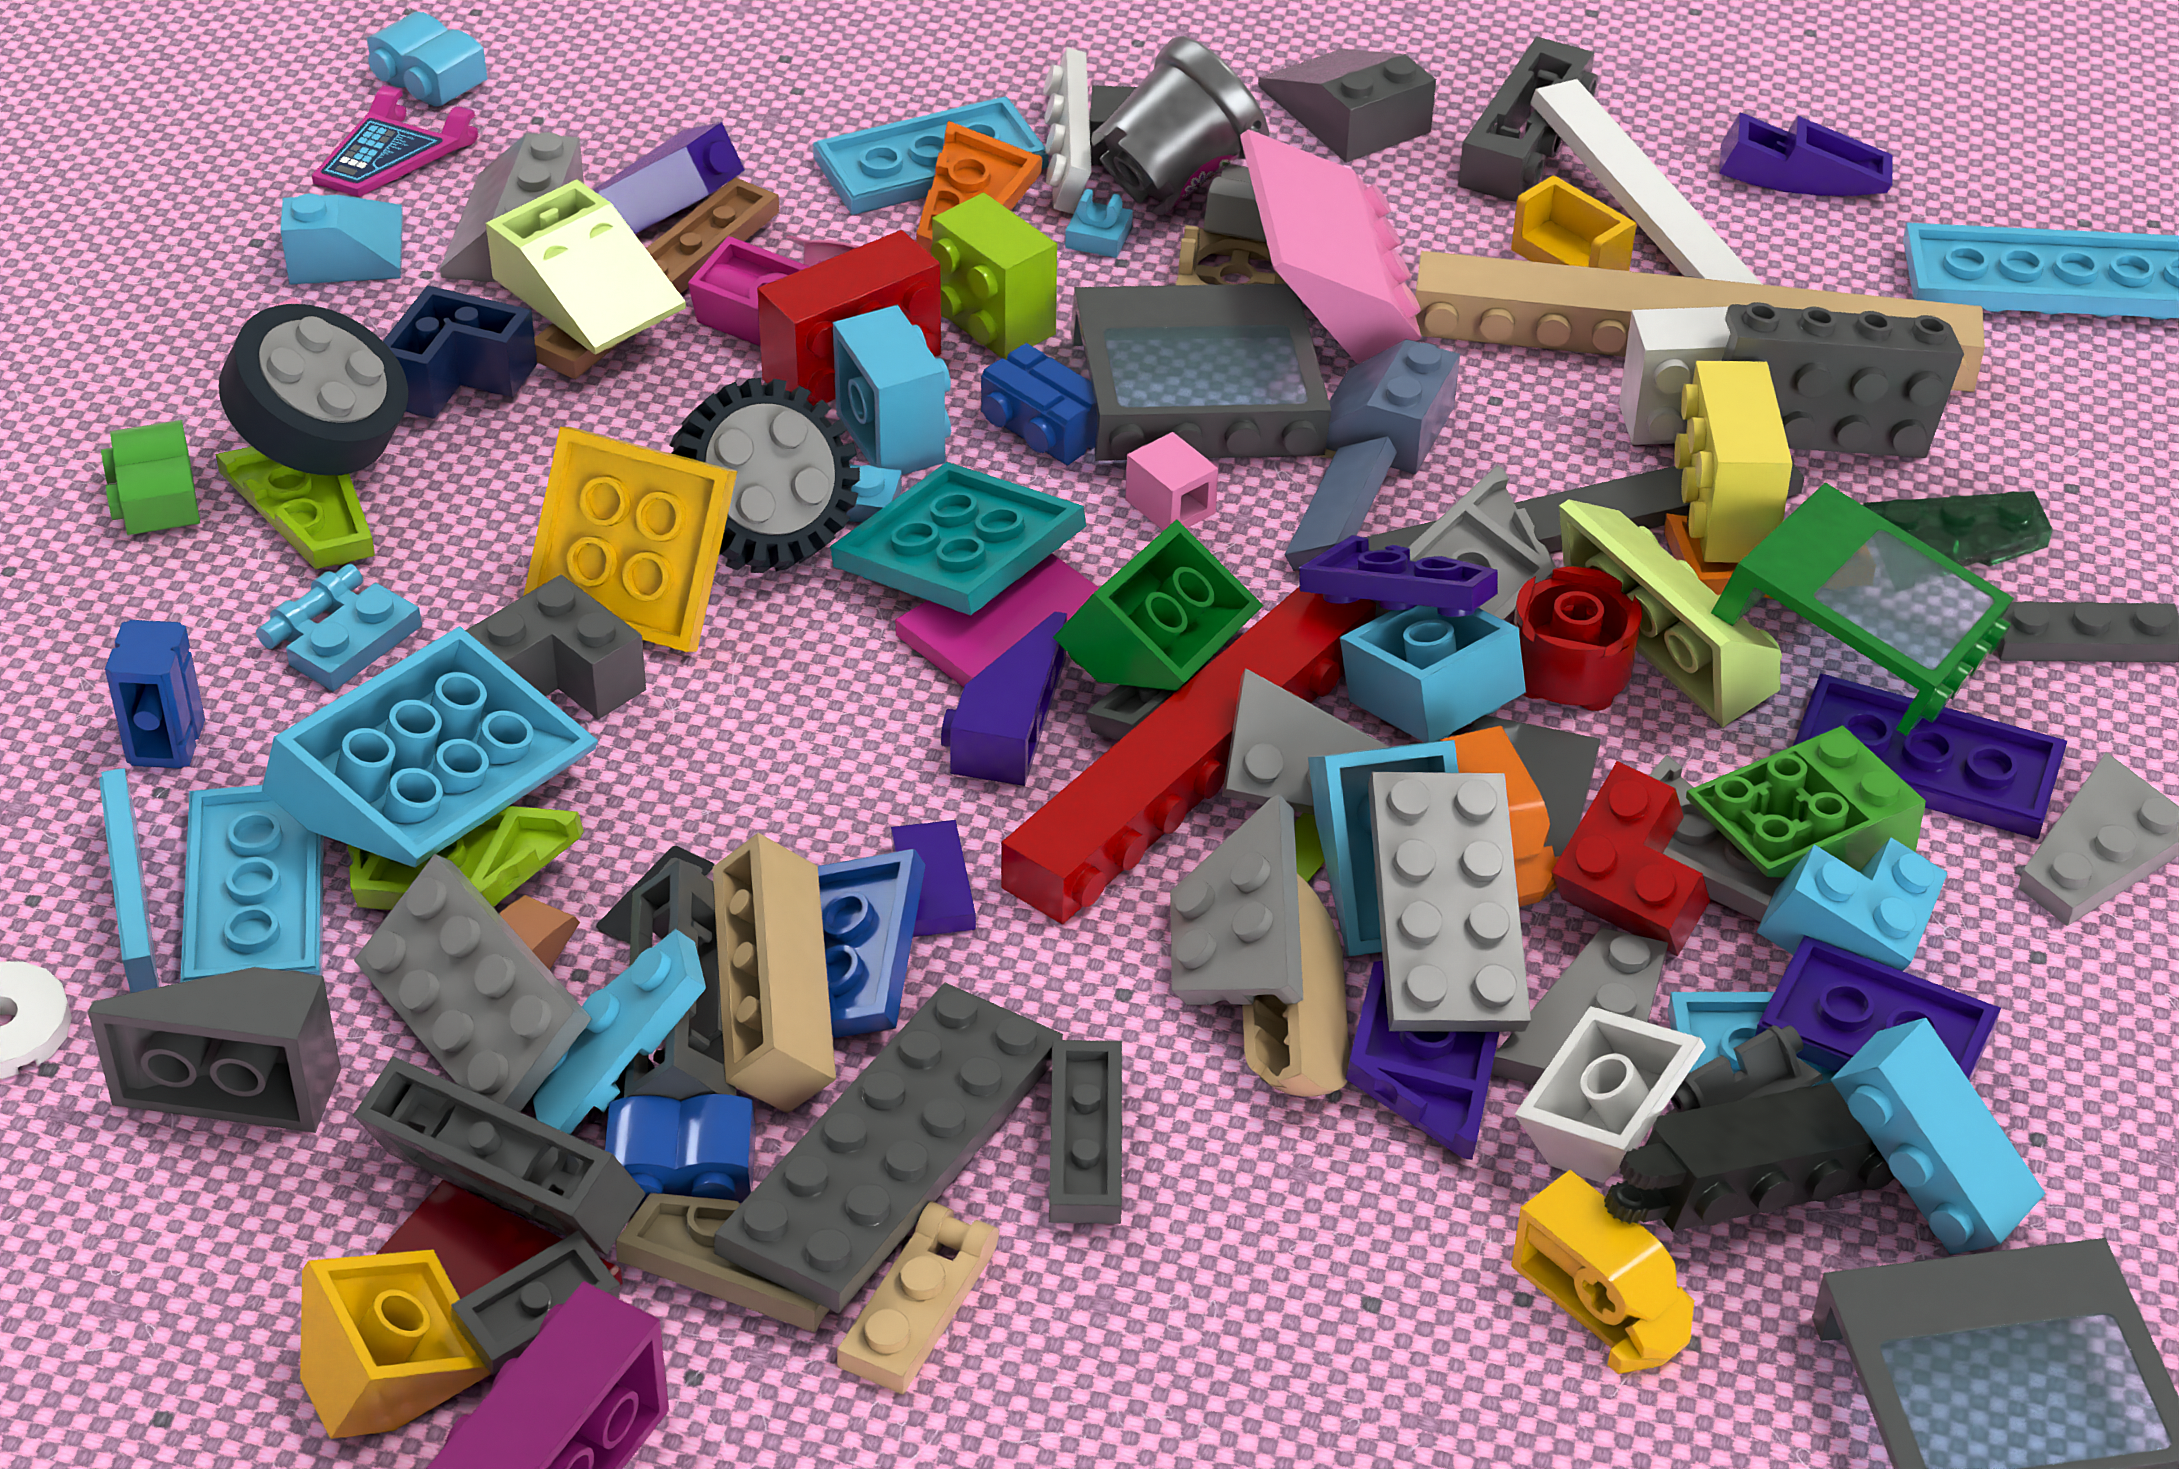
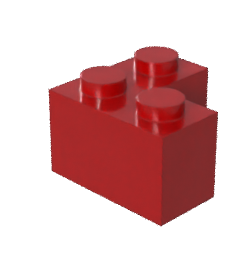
M1616 761L1551 872L1563 900L1633 935L1668 943L1667 951L1679 956L1709 904L1710 898L1703 873L1663 854L1684 818L1676 788Z

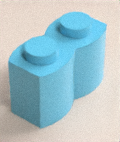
M413 12L367 37L369 49L368 62L374 75L378 79L387 81L398 88L406 87L414 98L429 105L441 106L488 79L484 48L481 44L463 31L456 29L448 30L440 21L427 13Z

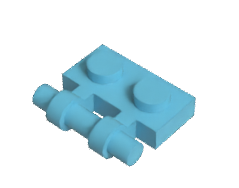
M347 564L336 573L328 571L319 576L311 583V590L297 601L286 600L270 612V620L257 628L256 635L259 641L268 649H273L285 639L291 642L286 647L289 666L334 692L422 626L420 608L376 582L360 594H355L352 591L363 583V577L354 565ZM325 610L332 613L318 624L311 621Z

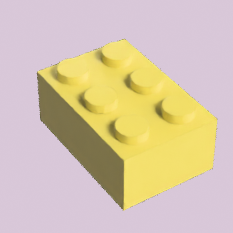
M1696 361L1693 384H1684L1682 389L1683 420H1688L1686 434H1677L1675 440L1676 469H1683L1682 500L1683 503H1691L1689 509V534L1691 538H1699L1704 562L1739 563L1783 522L1793 462L1768 363L1757 361Z

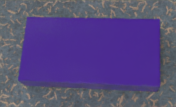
M956 820L891 827L893 852L915 849L926 864L913 937L976 930V913Z

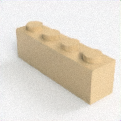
M757 833L712 867L725 1081L789 1113L836 1080L818 866L764 835Z

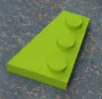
M252 446L216 454L219 473L314 569L343 565L351 561L375 556L373 538L349 474L328 476L294 470L273 461Z

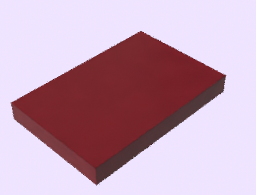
M443 1179L376 1254L434 1250L459 1298L462 1299L563 1239ZM600 1258L621 1286L623 1284L621 1268Z

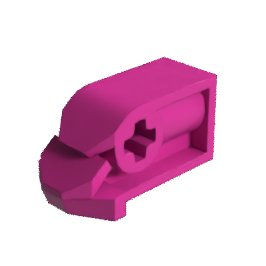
M728 236L688 282L696 320L698 323L760 346L757 288L810 266Z

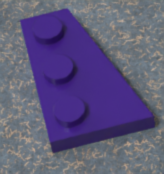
M1351 535L1299 567V583L1301 592L1323 594V600L1330 603H1351L1361 598L1380 601V607L1388 610H1407L1421 605L1437 607V613L1443 616L1463 617L1475 613V609L1498 594V570L1443 556L1422 558L1416 562L1410 561V548L1390 545L1385 547V550L1370 551L1368 538Z

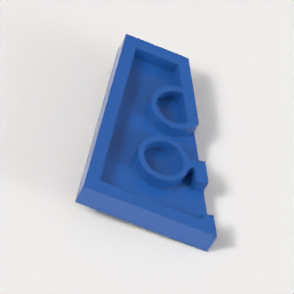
M915 849L818 866L831 1026L834 1038L896 1029L926 866Z

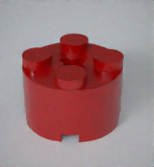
M1569 566L1553 569L1552 578L1542 580L1536 584V576L1526 581L1517 596L1513 625L1519 629L1526 688V693L1522 695L1530 699L1543 698L1559 704L1580 705L1591 711L1607 709L1612 705L1614 696L1624 690L1632 676L1642 618L1640 602L1635 595L1632 602L1621 591L1622 582L1614 576L1586 567Z

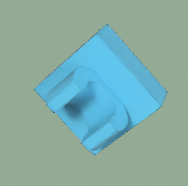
M1086 189L1065 230V248L1117 258L1132 229L1133 210L1122 208L1123 202L1118 194L1112 195L1108 205L1095 203L1092 201L1093 190Z

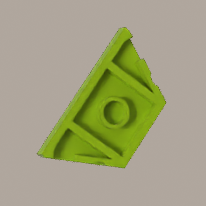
M508 806L436 853V855L452 861L494 907L581 838L584 829L578 811ZM348 844V852L353 862L349 867L350 887L357 906L360 908L392 910L432 857L414 868Z

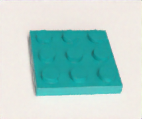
M946 462L832 544L830 551L833 567L946 606L955 611L972 615L1016 580L1023 577L1025 573L1059 549L1087 525L1083 505Z

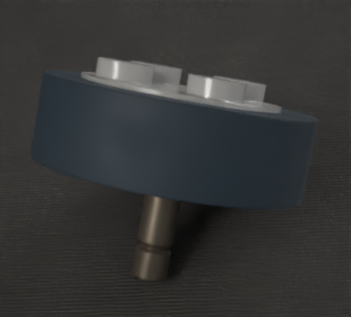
M307 304L277 305L253 315L243 325L221 370L218 386L220 401L226 416L236 431L252 447L286 467L305 473L328 476L350 474L362 470L374 463L382 455L404 415L409 394L408 383L401 364L391 349L376 334L346 315L327 308Z

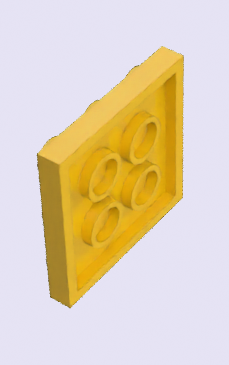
M560 426L523 596L562 574L642 635V640L685 652L697 651L738 471L577 428Z

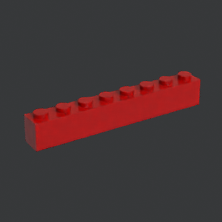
M1300 586L1001 842V888L1062 925L1082 907L1093 905L1102 894L1104 888L1123 870L1133 869L1150 846L1164 834H1171L1177 830L1188 812L1204 798H1212L1221 789L1225 780L1240 680L1245 668L1311 704L1317 697L1328 695L1338 679L1345 673L1340 637L1374 620L1376 603L1370 599L1361 598L1351 603H1330L1323 600V594L1301 592Z

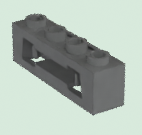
M1536 36L1464 139L1458 187L1517 203L1519 195L1524 193L1530 184L1537 185L1546 159L1548 157L1554 158L1557 155L1562 138L1536 109L1529 117L1530 103L1535 89L1578 79L1594 97L1598 85V74L1592 73L1595 52ZM1527 120L1525 135L1522 139H1519L1520 129Z
M678 859L632 892L629 967L643 951L652 947L653 933L659 938L664 939L674 929H677L695 942L706 989L666 1036L665 1048L655 1051L653 1061L658 1063L659 1066L648 1072L649 1055L637 1053L625 1067L624 1098L646 1095L683 1101L691 1097L708 1094L736 1095V1087L725 1081L714 885L712 880L681 859Z
M392 1056L353 1114L355 1119L390 1155L566 1237L579 1231L592 1249L605 1255L608 1254L646 1194L612 1153Z

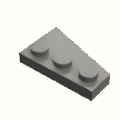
M1245 668L1240 680L1222 797L1264 805L1270 798L1280 794L1294 811L1315 815L1308 757L1386 748L1389 746Z
M1602 927L1530 1011L1531 1022L1526 1031L1513 1032L1495 1052L1491 1075L1535 1085L1590 1006L1648 1022L1662 973L1668 943Z

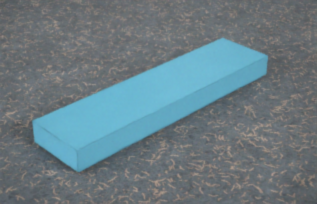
M125 768L101 772L102 777H99L122 961L130 993L158 988L159 980L136 814Z

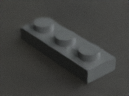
M2012 602L2003 616V619L2010 622L2011 626L1997 647L2000 661L2179 663V614L2175 603Z
M1053 1040L1049 1223L1121 1224L1122 1041Z

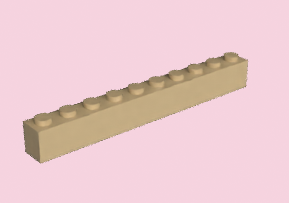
M1421 251L1415 298L1419 303L1421 312L1416 314L1415 317L1420 334L1425 337L1625 357L1632 310L1729 307L1732 304L1748 305L1754 302H1761L1779 308L1805 309L1807 307H1821L1832 312L1858 314L1864 311H1876L1886 316L1911 318L1930 315L1949 323L1959 341L1964 356L1951 390L1967 392L1975 391L1985 349L1982 306Z

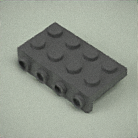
M1754 302L1748 305L1732 304L1728 307L1725 321L1730 335L1722 361H1757L1768 363L1789 449L1927 458L1964 356V352L1949 323L1930 315L1911 318L1886 316L1876 311H1864L1858 314L1832 312L1821 307H1807L1805 309L1779 308L1761 302Z

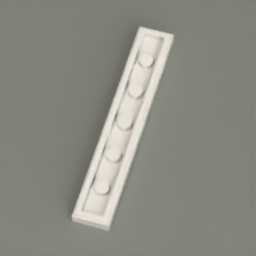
M1578 79L1535 89L1530 104L1684 277L1762 284Z

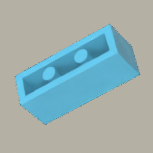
M1927 1018L1878 1031L1831 1079V1082L1847 1103L1853 1117L1862 1125L1888 1163L1894 1177L1901 1182L1927 1220L1933 1234L1942 1242L1950 1255L2000 1245L2046 1194Z

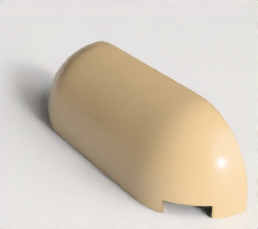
M1297 874L1303 1000L1296 1004H1284L1276 995H1256L1253 1004L1242 1005L1244 1052L1249 1068L1257 1073L1265 1083L1290 1095L1314 1097L1330 1094L1343 1088L1347 1083L1346 1074L1350 1054L1344 962L1341 943L1329 913L1310 885Z

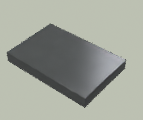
M1487 715L1476 719L1473 722L1471 732L1496 726H1502L1545 802L1550 829L1544 847L1552 845L1555 857L1561 856L1582 820L1601 739Z

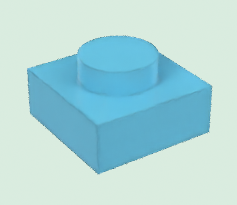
M850 464V468L860 467V481L851 487V491L858 493L856 505L846 513L850 517L848 521L863 523L899 497L902 490V470Z

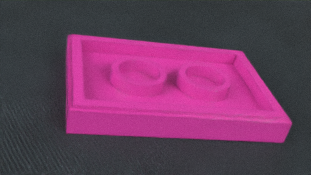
M1051 553L1025 573L1023 577L1016 580L972 615L958 612L927 600L895 619L896 636L964 688L965 684L1053 612L1067 613L1068 621L1099 587Z

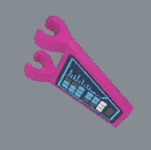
M383 85L377 91L366 116L311 175L313 184L361 197L460 147L472 145L479 135L478 129L469 125L471 119L475 117V111L455 106L450 111L440 134L402 123L407 111L404 106L396 103L403 95L401 89Z

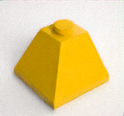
M434 1250L308 1260L302 1269L300 1380L330 1439L395 1431L490 1375L489 1370L451 1320V1305L460 1300Z

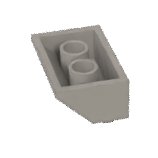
M551 132L539 134L526 133L478 174L440 267L441 278L497 282L492 277L486 223L576 179L584 184L580 137L559 136Z

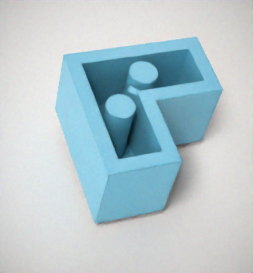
M1892 837L1888 839L1859 872L1814 844L1775 889L1756 932L1792 955L1796 952L1803 936L1806 935L1904 971L1914 958L1948 872Z

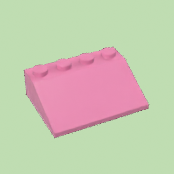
M1250 129L1242 133L1240 138L1275 271L1357 365L1405 339L1415 342L1421 339L1415 317L1416 314L1421 312V309L1414 294L1405 283L1406 280L1411 278V275L1404 260L1395 249L1401 242L1396 230L1386 218V215L1391 212V208L1379 187L1375 184L1367 187L1354 170Z

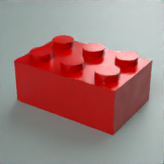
M903 230L757 288L762 380L767 384L773 379L787 381L785 390L792 392L798 386L811 391L806 401L813 406L821 399L826 403L836 399L833 322L898 305L911 325L917 324L921 328L926 345L933 356L941 355L940 263Z

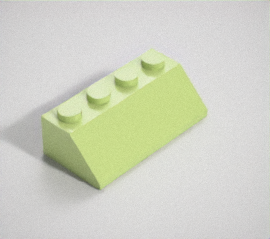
M1567 500L1559 505L1564 567H1586L1608 573L1622 582L1621 591L1632 602L1634 595L1636 596L1642 608L1636 651L1722 728L1781 690L1780 661L1782 654L1775 639L1767 631L1757 630L1743 617L1731 626L1712 614L1711 612L1721 594L1716 595L1701 582L1694 569L1684 560L1677 561L1664 550L1649 529L1644 526L1638 527L1619 510L1574 500Z

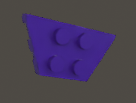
M1383 960L1374 961L1349 1060L1346 1080L1461 1158L1472 1160L1478 1139L1499 1032L1389 1031Z

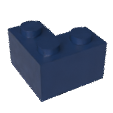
M429 285L425 287L383 340L398 359L406 376L409 394L405 412L433 419L440 413L460 385L513 398L537 366L531 309Z

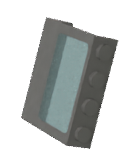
M1288 284L1074 287L1070 333L1073 346H1084L1098 416L1094 450L1096 461L1127 460V454L1171 432L1178 435L1205 458L1325 455L1331 407L1302 301Z
M2106 1238L1823 1273L1812 1315L1814 1325L1821 1341L1844 1339L1893 1469H2179V1396Z

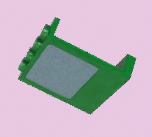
M1825 482L1738 563L1711 613L1733 626L1767 594L1919 690L1896 730L1907 736L1922 718L1933 723L1949 699L1953 700L1968 677H1973L1987 655H1991L1996 650L2011 626V623L2003 619V616L2014 598Z

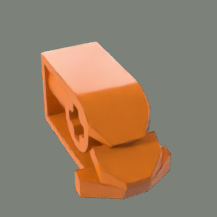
M1496 726L1440 739V741L1455 740L1459 773H1505L1519 907L1539 903L1557 888L1551 871L1560 856L1555 857L1552 845L1544 847L1550 829L1545 802L1502 726Z

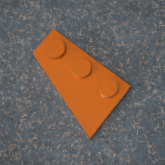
M948 121L942 152H939L932 188L928 190L916 233V242L931 255L932 217L983 192L1011 211L1041 174L1042 157Z

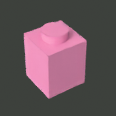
M1174 432L1127 454L1125 500L1163 531L1176 519L1185 528H1188L1216 513L1218 467Z

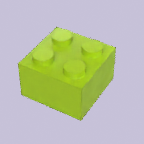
M984 192L932 217L931 255L940 263L941 316L943 318L949 319L972 336L976 342L984 345L1005 360L1010 352L1021 345L1028 343L1031 346H1035L1056 334L1057 243Z

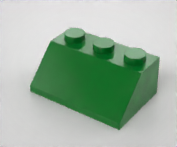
M1176 519L1095 591L1053 638L1068 652L1070 658L1077 665L1084 668L1097 682L1177 691L1264 605Z

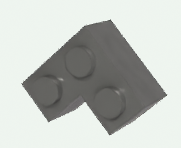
M562 574L465 630L544 696L559 689L598 720L647 690L642 635Z

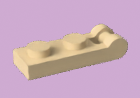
M933 1201L928 1203L920 1215L914 1234L837 1348L838 1368L904 1395L990 1261L997 1246L999 1228L980 1220H975L970 1225L955 1219L952 1209ZM943 1245L959 1251L953 1261L937 1255Z

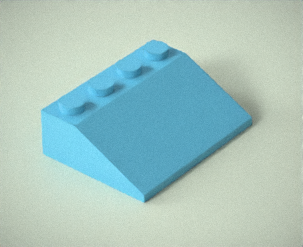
M459 626L274 736L262 791L309 831L415 868L595 750L598 740Z

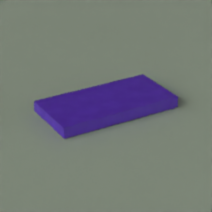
M1820 673L1793 746L1843 725L1926 801L1925 808L2039 839L2067 740L1947 707L1943 708L1933 723L1922 718L1906 736L1896 730L1914 698Z

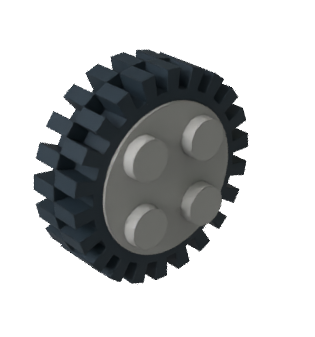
M761 378L747 379L741 386H737L736 382L724 386L718 393L711 394L681 423L683 426L673 435L669 444L670 447L674 448L671 454L738 471L719 555L728 558L725 566L735 570H739L744 565H750V573H764L772 567H775L777 572L788 569L797 562L800 564L836 538L834 535L842 530L850 519L846 515L847 511L856 505L858 493L852 492L851 487L860 481V467L850 468L849 460L857 455L854 442L843 445L839 437L847 431L846 426L841 419L834 424L828 421L824 415L831 407L822 399L814 406L806 400L811 391L801 386H798L792 392L786 391L787 381L773 379L767 385H762Z

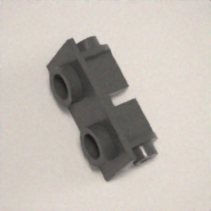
M1773 1025L1761 1034L1733 1048L1740 1071L1733 1074L1730 1061L1721 1055L1688 1073L1670 1099L1674 1109L1666 1114L1811 1087L1823 1080L1820 1072L1796 1057V1053L1804 1048L1798 1032L1791 1025H1787L1782 1029Z

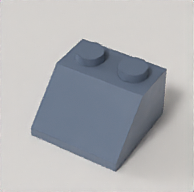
M1405 339L1348 369L1329 400L1331 416L1326 449L1337 451L1339 447L1388 436L1397 451L1390 467L1417 474L1454 409L1460 354L1438 348L1433 344Z

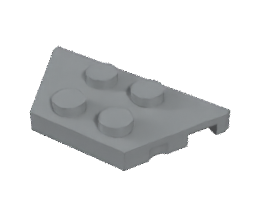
M1497 465L1408 548H1410V561L1416 562L1422 558L1443 556L1497 569L1498 594L1478 608L1510 623L1514 619L1518 593L1526 581L1536 576V584L1542 580L1552 578L1553 569L1557 567L1545 545L1540 543L1535 537V526L1526 509H1517L1506 489L1509 478L1505 470ZM1371 600L1376 603L1375 619L1391 611L1380 607V601Z
M1278 794L1270 798L1170 891L1172 991L1186 1005H1212L1223 1000L1228 1001L1232 1005L1253 1004L1256 995H1276L1284 1004H1296L1303 1000L1294 809Z

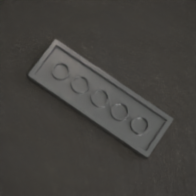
M944 982L714 1233V1254L832 1311L840 1313L915 1226L927 1204L931 1201L935 1202L1052 1066L1053 1040H1063V1034Z

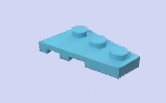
M674 929L654 947L643 951L630 967L607 986L595 991L586 999L582 1008L590 1015L591 1021L532 1096L538 1121L572 1135V1131L593 1106L603 1112L607 1109L609 1103L621 1092L615 1083L624 1068L637 1053L641 1055L652 1054L706 989L696 945L693 940L679 930Z

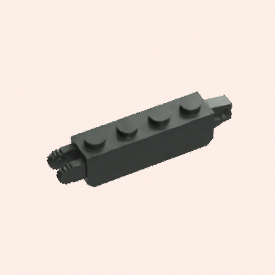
M1830 1082L1657 1116L1645 1146H1640L1638 1150L1634 1148L1631 1151L1627 1150L1619 1166L1621 1168L1619 1173L1626 1180L1623 1181V1184L1617 1182L1616 1185H1611L1604 1199V1202H1606L1604 1207L1608 1209V1213L1614 1216L1613 1218H1618L1621 1222L1626 1221L1629 1224L1631 1222L1638 1224L1639 1221L1645 1223L1662 1219L1668 1228L1675 1232L1702 1225L1713 1226L1725 1220L1757 1213H1772L1780 1208L1807 1202H1822L1835 1196L1862 1190H1877L1889 1185L1895 1177L1890 1171L1886 1160L1862 1125L1853 1117L1847 1103L1836 1087Z

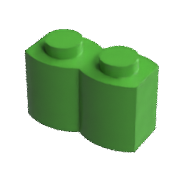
M176 420L110 431L112 447L101 449V456L108 484L106 485V492L112 520L124 519L127 535L199 524L200 516L183 421Z

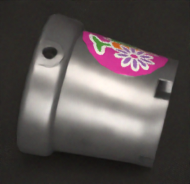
M1187 36L1173 37L1157 54L1154 69L1111 117L1093 132L1091 141L1094 147L1104 138L1109 150L1099 159L1126 193L1139 204L1149 195L1160 203L1151 212L1156 215H1165L1181 200L1224 169L1227 164L1232 163L1234 160L1246 159L1240 138L1242 133L1250 129L1269 137L1270 132L1264 113L1255 97L1239 76L1218 55L1202 43Z

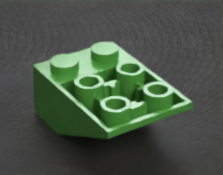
M1843 725L1689 789L1686 792V799L1766 877L1783 878L1792 871L1814 844L1858 872L1890 837L1916 852L1926 801Z

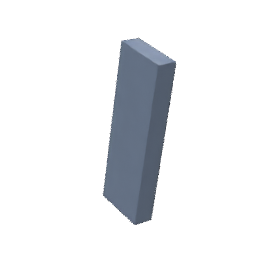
M1388 436L1337 449L1284 554L1293 571H1299V567L1351 535L1357 536L1397 453Z

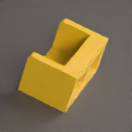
M1552 175L1520 194L1517 198L1511 250L1531 262L1629 271L1637 222Z

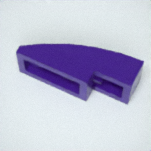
M1740 112L1721 142L1719 174L1751 185L1789 193L1815 196L1888 193L1893 185V155L1800 116L1796 117L1789 130L1786 131Z

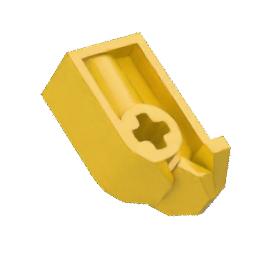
M1570 1169L1520 1207L1511 1267L1611 1348L1607 1366L1617 1374L1662 1366L1690 1343L1695 1300L1681 1286L1677 1287L1676 1264L1664 1245L1639 1223L1631 1222L1629 1224L1626 1221L1621 1222L1620 1219L1613 1218L1614 1216L1608 1213V1209L1604 1207L1606 1203L1604 1202L1605 1196Z

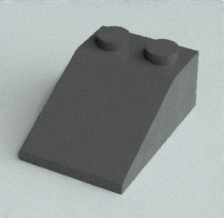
M1342 48L1258 77V87L1346 163L1431 132L1436 79L1406 54Z
M252 967L93 1001L88 1010L113 1106L316 1133L341 1071L324 977L321 975L305 974L295 970L282 971Z

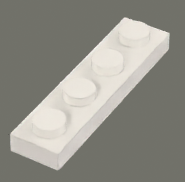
M1066 47L1059 66L1054 64L1050 66L1044 84V95L1050 96L1044 123L1051 125L1046 141L1045 153L1052 156L1047 171L1046 184L1052 186L1053 209L1074 214L1091 174L1086 52Z

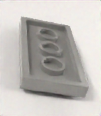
M1372 772L1368 782L1389 1031L1525 1032L1531 1022L1505 773Z
M436 854L429 860L354 959V962L457 1085L518 1112L527 1104L592 1019L452 861Z

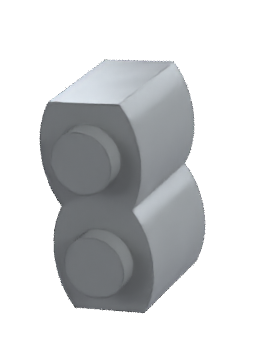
M1227 164L1221 176L1215 177L1209 188L1204 231L1267 243L1248 167Z

